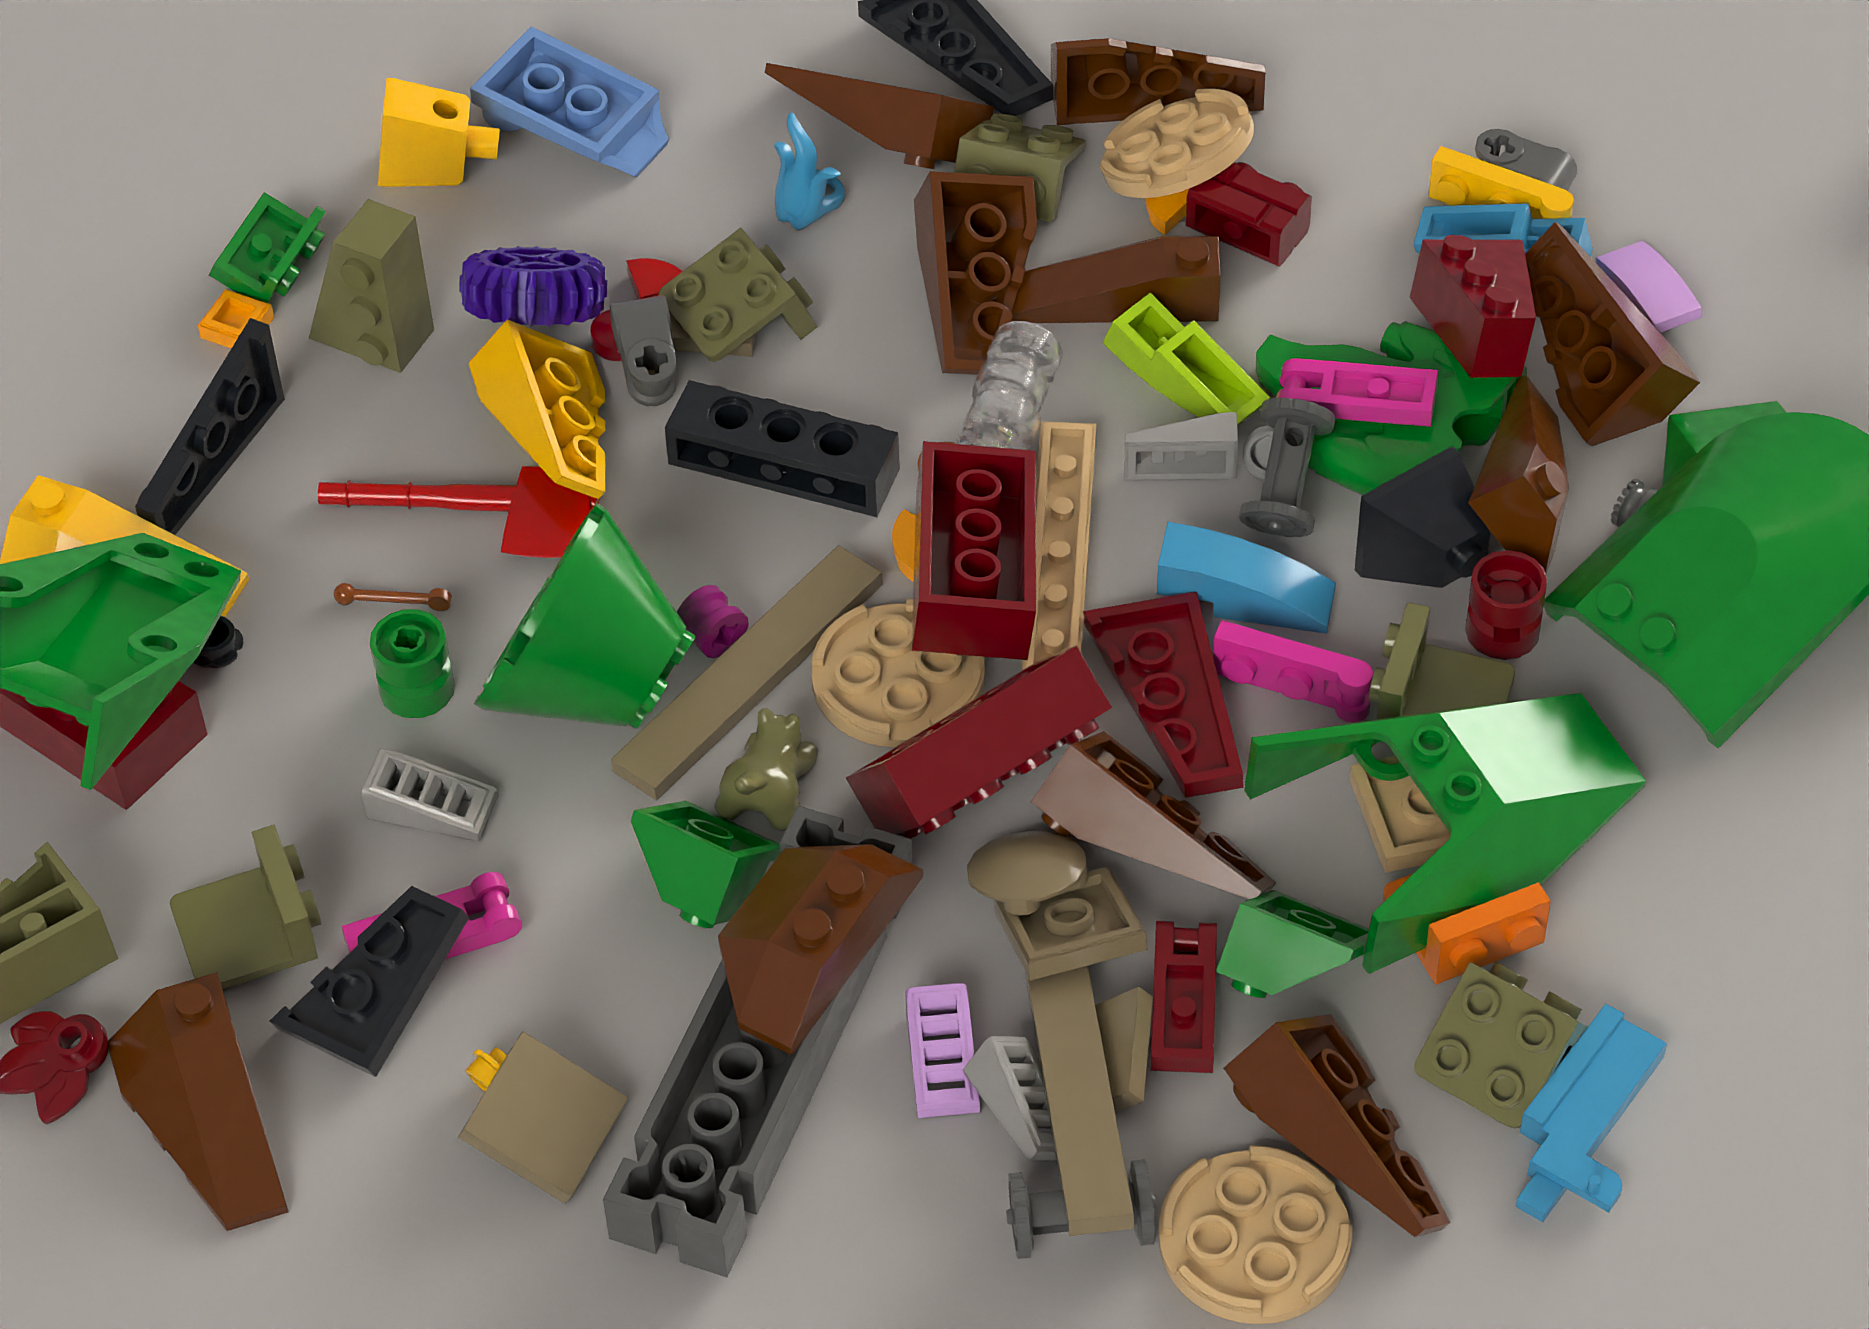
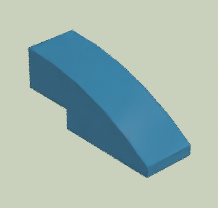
M1529 204L1426 206L1423 208L1414 240V248L1417 253H1420L1423 239L1444 240L1448 235H1461L1472 240H1523L1526 253L1551 225L1556 222L1573 237L1590 257L1593 250L1585 218L1532 219Z
M1167 522L1158 562V595L1173 596L1197 592L1199 601L1214 603L1213 617L1327 634L1336 586L1334 581L1298 561L1250 541L1205 528Z

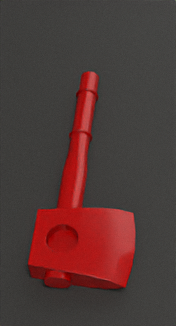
M522 466L516 485H412L411 482L408 484L351 483L350 480L347 483L319 482L318 503L323 505H347L348 508L351 505L408 507L409 510L412 507H431L462 511L508 512L501 553L538 558H562L565 553L564 550L594 504H599L600 498L597 499L554 483L541 467Z

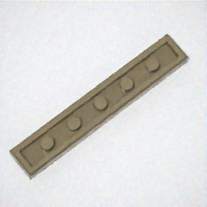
M838 545L611 758L612 771L657 801L814 651L821 635L836 619L853 608L862 605L883 585L882 572Z
M1088 966L1031 981L1025 972L1069 1236L1134 1229V1212Z

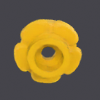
M497 1047L489 1054L476 1049L473 1052L476 1059L465 1069V1073L483 1092L486 1091L507 1056Z

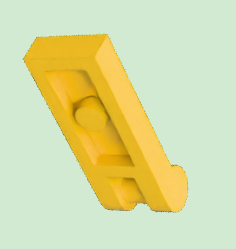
M1440 146L1432 158L1428 195L1430 198L1451 206L1529 204L1532 219L1570 218L1572 215L1574 198L1565 189Z

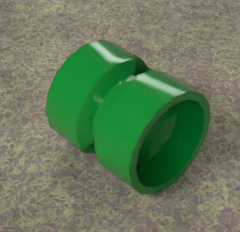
M403 609L388 614L381 619L371 632L370 649L376 669L379 694L384 706L393 714L404 718H424L436 714L448 704L454 693V677L451 662L448 658L447 638L441 621L431 613L419 609Z

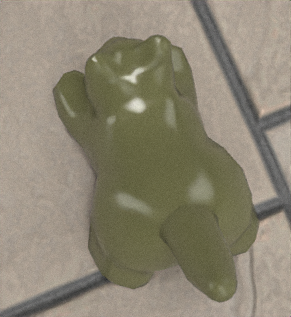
M763 708L758 712L757 731L750 734L743 756L728 765L719 785L720 794L714 806L716 812L722 818L733 820L749 809L764 813L773 829L780 831L787 829L797 807L800 806L797 802L800 794L797 779L813 768L818 754V749L812 742H801L800 720L796 714L793 713L788 716L774 715L768 708Z

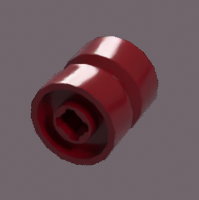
M1505 550L1493 552L1481 558L1473 568L1465 632L1468 641L1478 652L1490 658L1502 660L1515 659L1531 652L1538 643L1548 579L1544 568L1536 559L1522 552Z

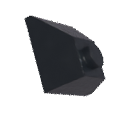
M1453 446L1361 496L1354 569L1360 577L1443 588L1461 577L1468 578L1472 576L1475 565L1481 558L1488 555L1490 530L1468 503L1474 485L1460 453Z

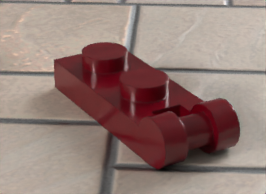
M1156 921L1150 1071L1213 1073L1217 923L1199 922L1198 928L1174 927V921ZM1173 951L1198 953L1197 955L1173 954Z

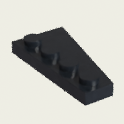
M978 0L858 1V16L986 104L994 106V109L999 113L1017 116L1053 100L1052 82Z
M252 318L249 319L148 486L140 494L135 505L137 516L176 535L285 400L268 324Z

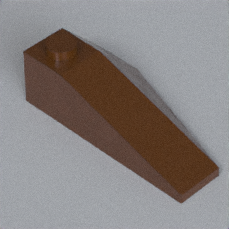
M766 63L764 72L882 148L905 153L904 164L935 170L936 159L956 163L960 138L983 121L990 120L994 110V106L946 95Z

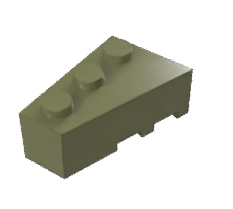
M367 199L333 241L309 339L357 356L371 365H381L401 373L434 331L416 216Z
M48 841L34 853L37 862L16 881L13 882L5 878L0 883V1024L119 959L99 907Z

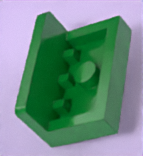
M264 192L214 263L209 276L236 293L265 303H269L275 293L285 297L301 272L299 268L294 266L300 256L310 260L326 233L318 229L326 211L316 206L307 219Z

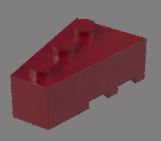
M1448 235L1444 240L1423 239L1410 293L1412 302L1470 378L1522 377L1536 320L1523 240H1472L1461 235Z

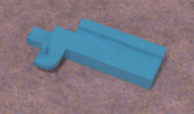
M1606 1003L1522 1116L1520 1133L1541 1146L1529 1161L1527 1175L1532 1179L1518 1196L1516 1207L1541 1222L1545 1221L1567 1189L1608 1213L1616 1204L1622 1191L1621 1178L1616 1172L1591 1157L1665 1055L1666 1042L1626 1021L1624 1013Z

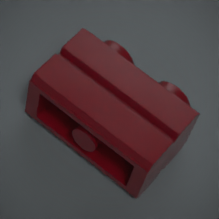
M1234 162L1211 179L1189 188L1186 198L1185 226L1207 236H1218L1219 241L1281 267L1292 253L1293 247H1296L1308 233L1312 196L1305 193L1294 183H1281L1258 173L1247 163Z

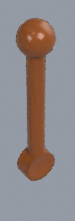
M342 583L334 589V598L341 605H348L354 600L424 604L436 611H446L450 608L452 599L451 593L441 588L432 589L430 593L354 589L351 584Z

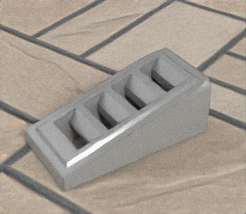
M1236 412L1218 413L1125 434L1124 480L1236 478L1238 452ZM1141 452H1152V456L1141 459Z
M382 748L377 753L362 789V798L368 819L475 841L480 840L498 796L496 787L412 756ZM414 789L421 791L418 800L411 798ZM438 795L446 796L441 809L434 806ZM462 799L471 801L465 817L456 814Z
M991 1036L987 1038L963 1068L966 1077L1029 1161H1057L1041 1065L1033 1047L1026 1037Z

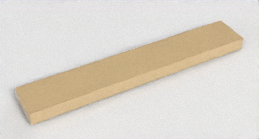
M1041 421L1036 477V615L1028 660H1022L1021 671L1035 662L1076 645L1082 654L1083 611L1085 610L1096 424Z

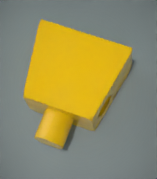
M387 78L382 115L378 186H457L463 182L465 157L497 160L500 128L468 125L470 99L464 94L395 78Z

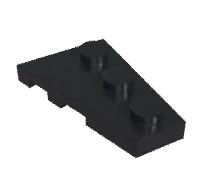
M411 886L357 937L358 946L332 970L326 966L310 982L314 987L290 1010L284 1006L269 1022L278 1030L377 1077L468 921V915L461 908Z

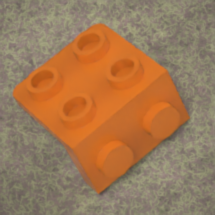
M1412 874L1387 883L1383 891V901L1391 896ZM1538 882L1429 924L1426 948L1416 952L1434 984L1437 985L1464 974L1470 962L1483 967L1543 944L1551 900Z

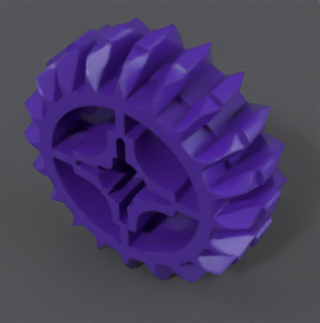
M499 247L496 250H483L480 253H474L467 257V260L462 263V275L459 277V292H461L464 310L479 319H489L493 323L505 322L508 319L530 327L534 325L551 327V325L556 324L570 325L572 322L583 323L600 315V312L604 310V297H607L608 280L605 279V267L602 265V262L587 253H576L574 250H559L556 247Z

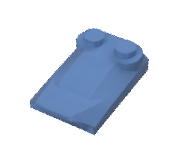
M532 26L470 88L471 103L482 108L483 117L491 127L500 128L501 131H514L524 128L578 154L635 177H638L667 146L669 140L661 119L658 89Z

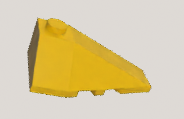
M507 319L468 363L478 397L554 483L599 499L605 493V452L599 446V437L605 432V420L599 416V408L605 402V388L592 353Z
M40 475L35 478L10 514L0 558V564L138 533H145L235 567L86 489ZM241 570L240 581L221 616L226 617L248 583L249 577L247 572Z

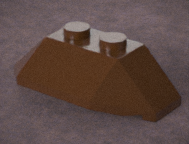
M871 844L784 848L718 935V943L738 1028L793 1055L924 877L923 869Z

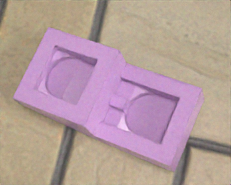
M1643 240L1596 257V264L1660 333L1702 318V308L1683 279L1657 251Z

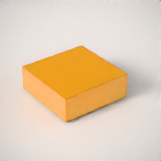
M225 289L198 324L200 338L232 348L250 318L268 325L274 319L272 305Z

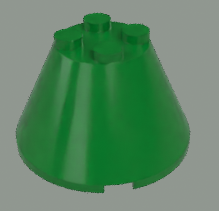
M595 503L564 550L565 553L551 574V578L548 577L482 686L484 690L474 701V705L487 711L626 727L630 725L637 729L648 712L651 713L668 685V682L665 680L675 664L678 665L691 646L695 635L686 630V625L607 509Z

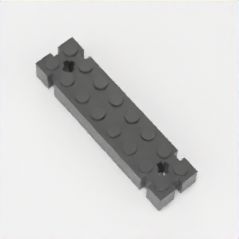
M802 806L797 807L780 841L781 852L784 848L871 844L913 864L912 839L869 826L865 827L861 837L844 833V820L842 818ZM770 861V863H769V865H768V867H767L766 872L768 871V869L771 867V865H772L774 862ZM899 911L894 916V919L897 918ZM887 928L882 932L793 1055L738 1028L723 960H721L634 1135L637 1161L623 1157L603 1198L609 1239L653 1254H657L661 1244L666 1242L678 1246L681 1263L726 1278L728 1277L747 1237L744 1211L757 1215L887 939Z

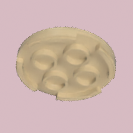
M1197 89L1195 92L1196 97L1184 99L1163 106L1159 99L1132 113L1111 131L1103 143L1106 150L1099 167L1107 185L1114 192L1126 197L1154 198L1187 190L1221 173L1242 155L1252 140L1254 123L1245 101L1237 94L1229 91Z
M907 598L906 604H885L866 609L865 605H860L836 619L818 640L812 656L811 675L813 693L824 716L840 731L868 744L897 747L983 694L986 675L984 657L912 651L913 599Z
M1250 1145L1247 1151L1226 1153L1209 1160L1205 1158L1199 1159L1185 1169L1174 1181L1165 1196L1161 1208L1159 1248L1168 1275L1177 1288L1194 1304L1213 1315L1235 1322L1247 1324L1276 1323L1298 1317L1312 1310L1336 1289L1342 1280L1350 1259L1352 1225L1350 1224L1347 1209L1335 1190L1336 1184L1325 1172L1309 1160L1275 1147Z

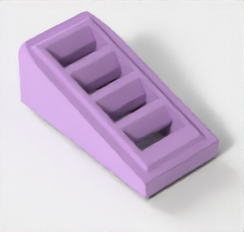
M953 983L908 988L905 991L906 1017L917 1117L926 1118L980 1113L979 1093L963 1071V1068L974 1055L966 984ZM958 1034V1038L923 1041V1037ZM961 1058V1063L925 1066L927 1061ZM964 1081L963 1088L928 1091L927 1084Z

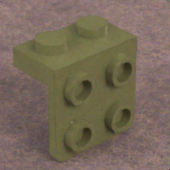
M993 114L992 119L983 121L960 138L955 173L1033 177L1037 219L1052 222L1057 218L1065 166L1084 152L1086 141L1082 138L1074 137V131L1064 126L1043 125L1042 129L1024 126L1023 119L1009 114Z
M741 227L664 285L659 291V296L664 295L666 298L669 312L705 357L712 362L724 358L779 315L800 340L818 327L806 309L813 304V301L795 277L786 282L780 275L786 269L767 244L759 249Z
M1407 602L1401 624L1390 623L1383 648V657L1389 658L1387 668L1376 667L1372 678L1369 701L1378 703L1376 719L1508 702L1515 677V669L1510 663L1426 644L1430 607Z
M275 824L251 832L260 867L177 893L171 898L170 908L194 979L217 972L222 989H226L318 959L311 928L321 925L320 915L311 890L301 893L298 890L296 881L305 878L299 856L294 844L282 846Z
M1496 961L1490 972L1470 962L1419 1053L1414 1069L1421 1078L1510 1128H1520L1524 1111L1552 1076L1569 1045L1573 1047L1588 1026L1577 1021L1582 1011L1581 1008L1550 991L1544 1001L1524 992L1523 989L1528 979Z

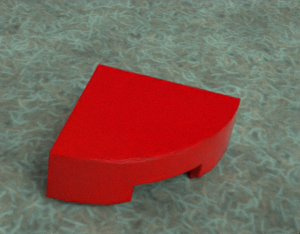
M649 258L626 260L628 276L637 299L659 296L660 289L683 272L673 264L662 260Z

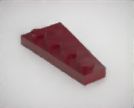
M1197 592L1083 611L1086 630L1184 797L1188 798L1244 788L1243 771Z

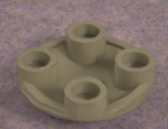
M1033 830L1010 833L996 838L975 851L967 864L969 885L982 895L1004 902L1006 912L1019 916L1034 913L1039 909L1040 901L1060 895L1065 891L1082 888L1088 881L1085 851L1075 840L1055 832Z

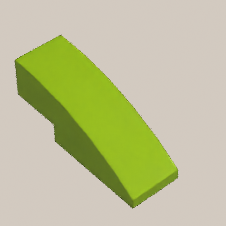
M1151 292L1112 322L1102 342L1128 368L1151 387L1197 417L1236 412L1238 427L1261 408L1263 401L1270 399L1261 387L1194 320L1184 327Z

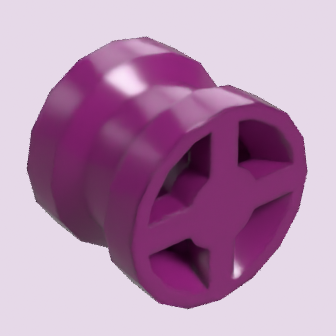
M706 585L693 591L677 610L678 615L686 625V630L695 635L696 646L708 658L720 657L747 631L749 626L747 616L738 607L728 606V597L715 585Z

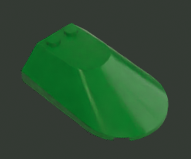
M1803 412L1765 415L1740 423L1726 430L1704 446L1545 598L1544 609L1546 614L1556 622L1566 615L1575 617L1662 684L1701 727L1707 740L1716 748L1721 747L1869 595V434L1845 421L1830 416Z

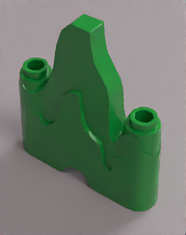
M1407 321L1401 324L1392 322L1384 332L1380 351L1387 354V357L1355 346L1343 344L1304 345L1287 341L1274 335H1269L1256 351V373L1259 381L1275 397L1283 389L1279 381L1283 363L1294 358L1438 370V387L1431 427L1335 419L1334 428L1331 433L1314 435L1308 468L1315 471L1316 474L1360 495L1370 492L1451 446L1460 452L1463 446H1482L1488 443L1498 430L1517 380L1527 375V368L1524 366L1522 377L1470 378L1434 330Z

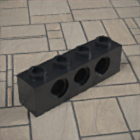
M691 380L688 381L664 427L669 465L873 517H878L900 470L898 432L887 430L877 425H867L835 417L825 412H815L783 404L773 399H763L731 391L721 386H711Z

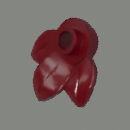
M52 1011L34 1012L25 1016L10 1028L11 1036L18 1046L8 1051L0 1060V1094L13 1095L34 1092L39 1118L44 1124H49L67 1114L86 1095L89 1074L97 1070L107 1057L108 1037L103 1025L92 1016L77 1014L64 1019ZM81 1038L79 1043L75 1047L70 1049L72 1044L77 1039Z

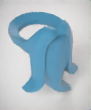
M789 113L787 128L795 146L796 156L794 159V154L786 143L777 141L774 144L781 162L775 189V209L778 221L789 222L794 229L801 230L820 219L825 213L839 208L845 199V188L841 181L836 178L841 175L836 169L831 167L822 170L816 169V148L794 113ZM828 183L834 192L824 196L826 184Z

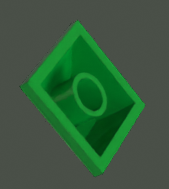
M686 800L636 809L630 821L661 900L680 909L679 916L684 921L702 928L710 929L714 925L728 922L764 876L770 861L774 862L781 854L779 843Z
M1272 890L1240 903L1216 972L1232 978L1231 986L1237 991L1257 998H1266L1267 993L1274 995L1364 955L1369 928Z

